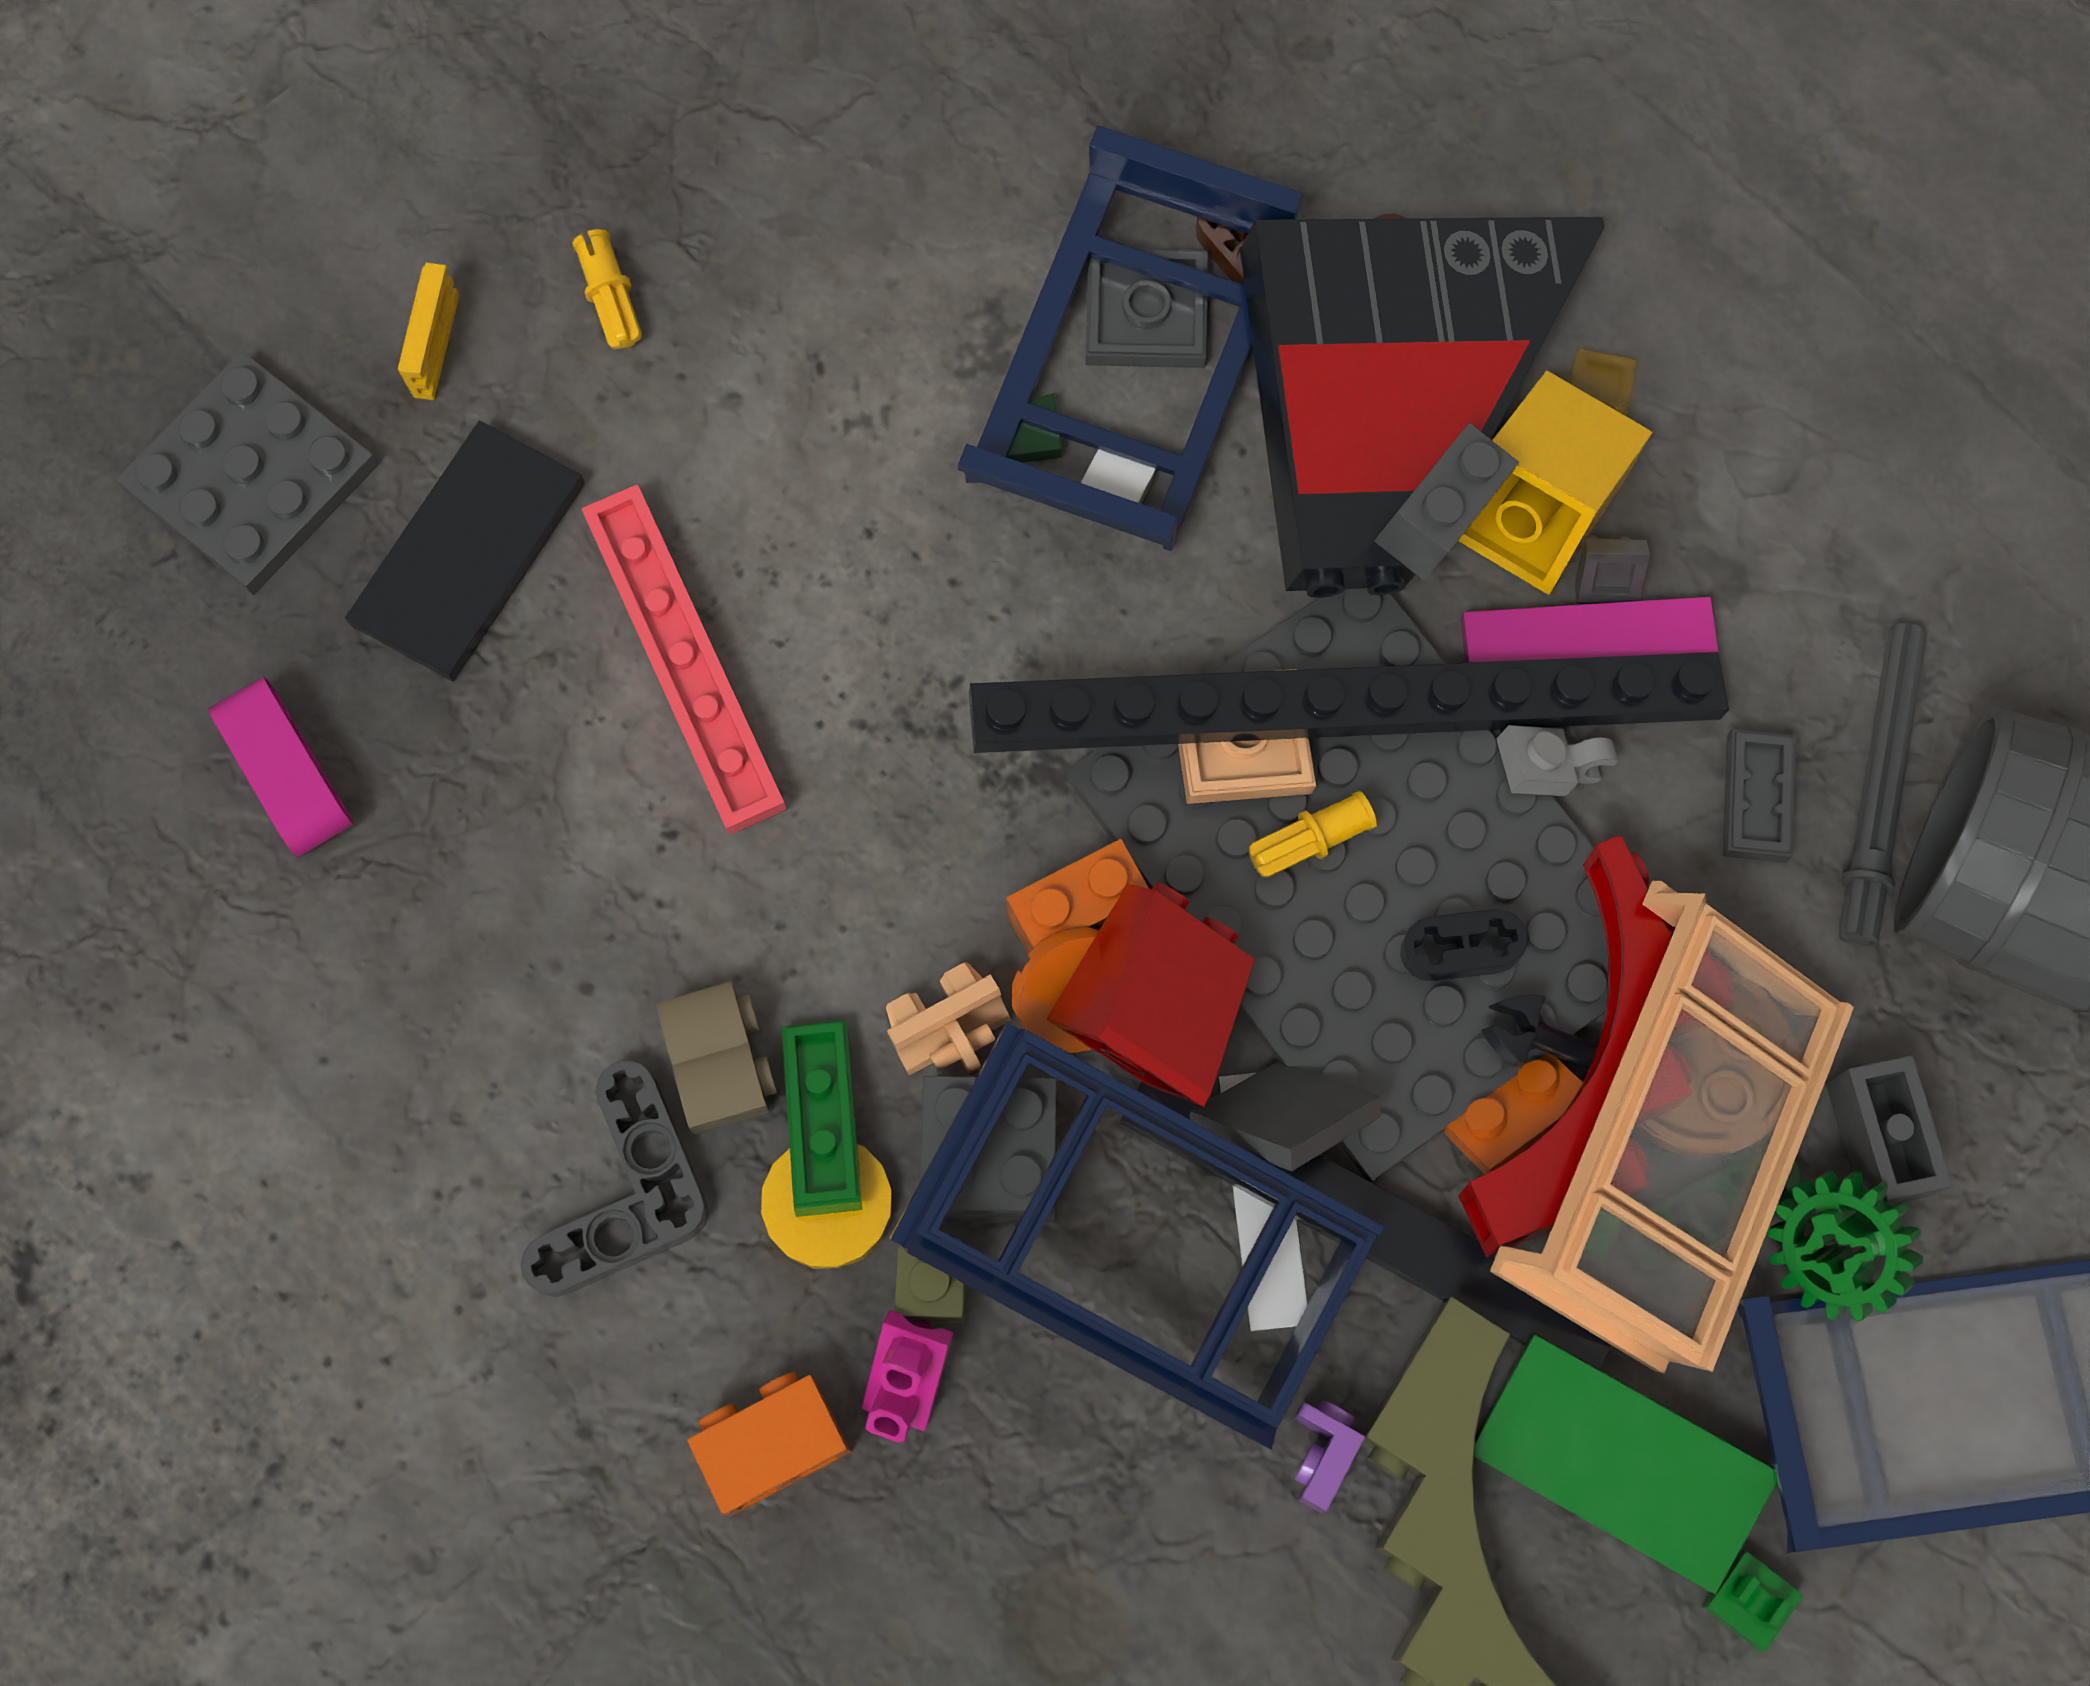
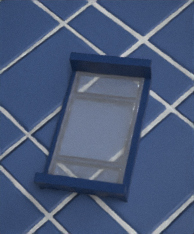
M2090 1260L1916 1282L1903 1296L1895 1294L1897 1303L1888 1311L1882 1314L1873 1307V1313L1863 1321L1858 1322L1854 1320L1849 1307L1835 1320L1827 1319L1826 1302L1818 1300L1807 1309L1801 1306L1802 1298L1771 1302L1770 1296L1740 1300V1306L1738 1307L1739 1317L1743 1318L1788 1531L1787 1554L2090 1513Z

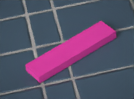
M1711 597L1463 612L1460 619L1465 663L1718 652L1719 654Z

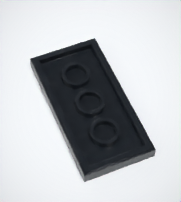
M479 420L345 619L350 626L454 682L584 486L585 481L582 475Z

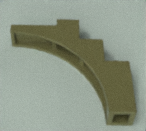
M1453 1297L1443 1302L1362 1434L1365 1436L1363 1443L1372 1448L1367 1459L1374 1465L1403 1481L1407 1473L1416 1477L1408 1494L1375 1549L1389 1557L1383 1568L1417 1591H1420L1424 1582L1433 1587L1391 1659L1406 1669L1400 1679L1406 1686H1470L1472 1681H1475L1480 1686H1556L1530 1655L1504 1611L1492 1584L1482 1553L1474 1512L1472 1467L1476 1427L1482 1399L1492 1370L1510 1334Z

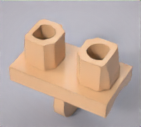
M963 962L945 972L939 980L947 996L946 999L926 1009L917 993H906L887 1004L886 1010L891 1024V1028L887 1032L909 1076L933 1063L937 1070L940 1071L958 1060L962 1062L969 1075L982 1069L975 1051L995 1041L992 1031L1011 1021L1002 1001L1000 989L991 974L982 978L969 963Z

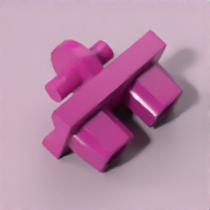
M892 1310L888 1311L882 1325L862 1409L869 1412L866 1429L870 1433L900 1443L905 1441L910 1427L925 1432L931 1418L954 1332L943 1328L932 1329L931 1324L924 1320H917L912 1324L900 1313Z

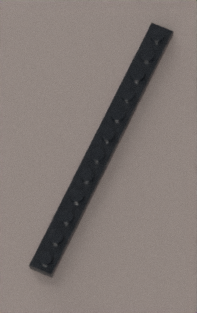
M1718 652L970 683L969 689L974 753L1506 729L1508 725L1546 728L1721 720L1729 711Z

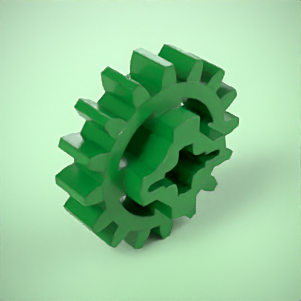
M1833 1170L1826 1171L1816 1178L1815 1185L1806 1179L1791 1189L1794 1199L1788 1197L1777 1204L1775 1211L1785 1221L1777 1222L1768 1228L1767 1236L1782 1242V1248L1770 1255L1769 1259L1772 1264H1787L1790 1273L1780 1283L1784 1289L1792 1288L1799 1284L1805 1290L1801 1306L1807 1309L1818 1300L1826 1302L1827 1319L1831 1320L1838 1318L1849 1307L1851 1315L1858 1322L1863 1321L1873 1313V1307L1882 1314L1888 1311L1897 1303L1895 1294L1903 1296L1914 1286L1915 1281L1905 1271H1913L1923 1263V1256L1907 1249V1244L1921 1235L1919 1227L1902 1226L1899 1218L1906 1213L1909 1206L1906 1202H1900L1890 1207L1884 1201L1888 1189L1887 1184L1881 1182L1870 1191L1863 1189L1861 1172H1852L1843 1179L1840 1185ZM1816 1208L1817 1214L1811 1218L1814 1231L1811 1236L1804 1237L1807 1219ZM1834 1238H1836L1837 1242H1838L1840 1245H1849V1244H1850L1851 1248H1853V1247H1859V1246H1863V1247L1860 1248L1858 1251H1856V1252L1853 1254V1252H1852V1250L1850 1249V1247H1847V1246H1841V1247H1839L1838 1244H1832V1245H1826V1244L1829 1243V1242H1830L1831 1240H1833ZM1886 1255L1883 1272L1879 1279L1873 1283L1871 1277L1877 1273L1874 1260L1878 1256Z

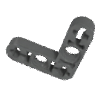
M629 1060L614 1062L604 1069L598 1078L596 1086L599 1106L635 1194L547 1232L529 1243L523 1252L520 1264L522 1276L530 1287L543 1295L552 1297L568 1295L689 1241L698 1235L706 1224L708 1216L706 1199L658 1083L648 1069L638 1062ZM623 1077H629L634 1084L644 1082V1088L636 1092V1099L642 1113L648 1117L657 1110L659 1117L657 1119L638 1121L623 1133L622 1124L635 1122L629 1108L621 1100L612 1101L611 1096L616 1095L620 1091L618 1081ZM652 1133L665 1136L670 1145V1152L666 1161L659 1167L652 1169L639 1166L634 1156L635 1146L638 1141L645 1135ZM681 1168L683 1177L670 1179L675 1194L683 1202L693 1200L694 1207L685 1212L687 1223L682 1227H677L670 1219L660 1220L659 1214L664 1213L668 1209V1203L663 1190L657 1185L648 1193L645 1185L646 1183L664 1181ZM617 1219L628 1222L633 1231V1241L629 1249L623 1254L614 1257L604 1255L599 1249L597 1242L599 1231L603 1225ZM583 1233L584 1248L595 1261V1267L586 1270V1261L578 1258L561 1267L563 1278L558 1282H555L547 1275L538 1276L537 1269L546 1264L544 1254L546 1251L553 1249L560 1256H567L581 1249L573 1241V1238Z

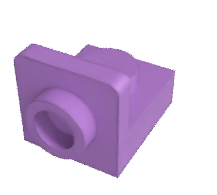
M1320 1399L1316 1408L1303 1403L1297 1411L1294 1420L1329 1440L1325 1448L1315 1443L1311 1445L1294 1479L1305 1485L1298 1500L1316 1511L1324 1513L1328 1510L1365 1436L1352 1429L1356 1421L1355 1417L1341 1408Z

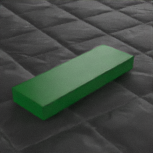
M839 1020L782 1026L796 1217L863 1210L847 1021Z

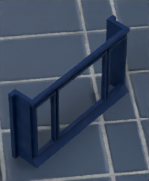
M1097 125L1089 145L1090 173L980 441L977 447L966 444L957 467L959 471L965 472L966 483L988 484L1163 545V549L1172 552L1252 346L1245 285L1099 237L1098 234L1116 190L1245 233L1250 231L1255 220L1297 219L1298 209L1303 199V192ZM1089 256L1239 306L1182 455L1029 403ZM1021 422L1060 435V437L1173 475L1161 509L1157 510L1007 458Z
M1006 1023L889 1239L901 1245L908 1254L1272 1450L1276 1431L1377 1235L1380 1236L1385 1227L1030 1031L1018 1029ZM1029 1063L1087 1096L997 1261L940 1230L939 1227ZM1106 1106L1277 1200L1191 1365L1018 1272ZM1297 1212H1300L1342 1235L1343 1238L1259 1400L1255 1401L1211 1376Z

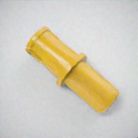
M604 229L587 231L592 244L587 245L583 234L578 235L572 242L588 284L584 291L588 302L595 304L608 345L612 349L631 348L642 338V332L628 295L632 288L630 279L621 274L611 245L609 232Z
M1357 791L1350 797L1313 814L1304 810L1298 814V821L1252 842L1248 847L1250 859L1257 872L1262 877L1268 878L1313 856H1316L1318 859L1326 858L1329 848L1351 839L1353 836L1366 830L1370 831L1376 828L1377 820L1368 799L1361 791Z

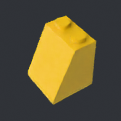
M1546 370L1492 440L1520 463L1458 541L1547 595H1550L1583 545L1584 538H1587L1629 475L1653 432Z

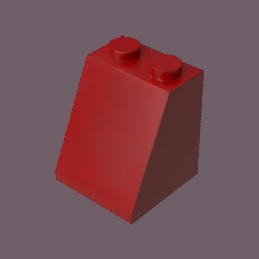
M1158 882L1155 883L1152 889L1127 884L1046 1020L1147 1086L1204 1107L1211 1095L1255 958L1235 945L1239 935L1232 929L1210 917H1205L1203 922L1186 912L1185 910L1190 904L1189 900L1172 888Z

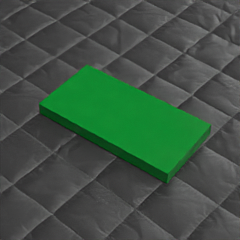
M1534 1332L1530 1336L1474 1439L1473 1456L1715 1595L1777 1483L1773 1466Z

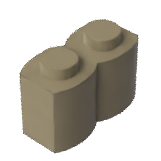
M730 981L655 1003L688 1127L694 1135L770 1113L766 1096L776 1094L777 1089L767 1055L755 1059L749 1034L760 1032L750 994L738 997L733 983Z

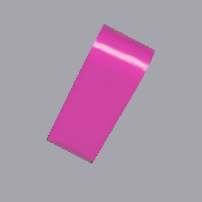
M265 676L208 708L215 725L272 823L296 857H301L354 825L351 816L291 714Z

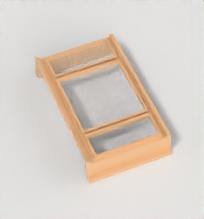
M1652 881L1643 905L1672 925L1675 931L1542 1254L1500 1246L1490 1271L1655 1372L1664 1374L1669 1362L1713 1372L1854 1007L1849 1003L1840 1002L1706 904V893H1677L1662 881Z

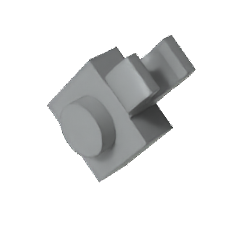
M1508 725L1496 738L1511 793L1566 796L1578 783H1598L1602 779L1598 768L1599 765L1615 766L1619 762L1611 739L1598 737L1587 739L1574 745H1567L1563 729Z

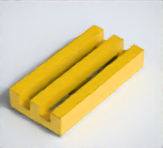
M425 262V266L422 267L398 365V371L413 397L433 401L435 400L460 296L458 289L453 288L454 281L452 277L448 276L449 270L447 266L442 264Z

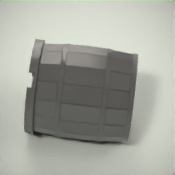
M1998 705L1985 714L1969 736L1952 765L1930 810L1900 888L1893 917L1894 932L1919 941L1958 961L1960 965L1969 970H1975L2022 992L2085 1016H2090V734L2073 727L2066 728L2012 712L2009 708Z

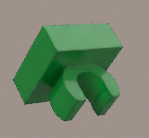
M1740 1551L1716 1595L1711 1592L1701 1607L1758 1652H1766L1804 1595L1749 1552Z

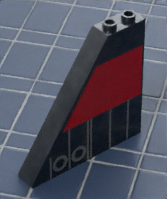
M1603 217L1290 219L1254 221L1240 248L1286 591H1307V595L1310 597L1325 598L1338 595L1345 589L1367 588L1368 593L1371 595H1389L1403 590L1416 574L1374 542V540L1468 423H1471L1492 440L1605 228Z

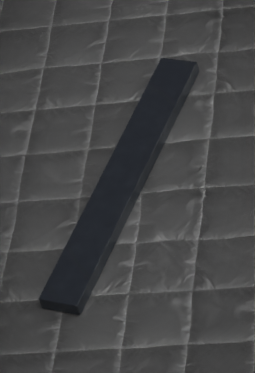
M1141 1082L1137 1089L1140 1093L1189 1120L1190 1110L1199 1106L1147 1086L1143 1082ZM1124 1115L1122 1116L1120 1124L1267 1205L1274 1207L1277 1200ZM1321 1155L1316 1156L1293 1171L1271 1164L1384 1226V1230L1380 1236L1377 1235L1366 1256V1259L1444 1302L1453 1297L1509 1333V1338L1526 1346L1534 1332L1598 1369L1601 1368L1612 1345L1492 1273L1490 1269L1497 1254L1486 1258L1478 1240ZM1297 1212L1294 1218L1340 1244L1343 1238L1342 1235L1300 1212Z

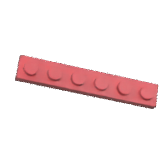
M638 484L581 508L728 834L732 835L787 810Z

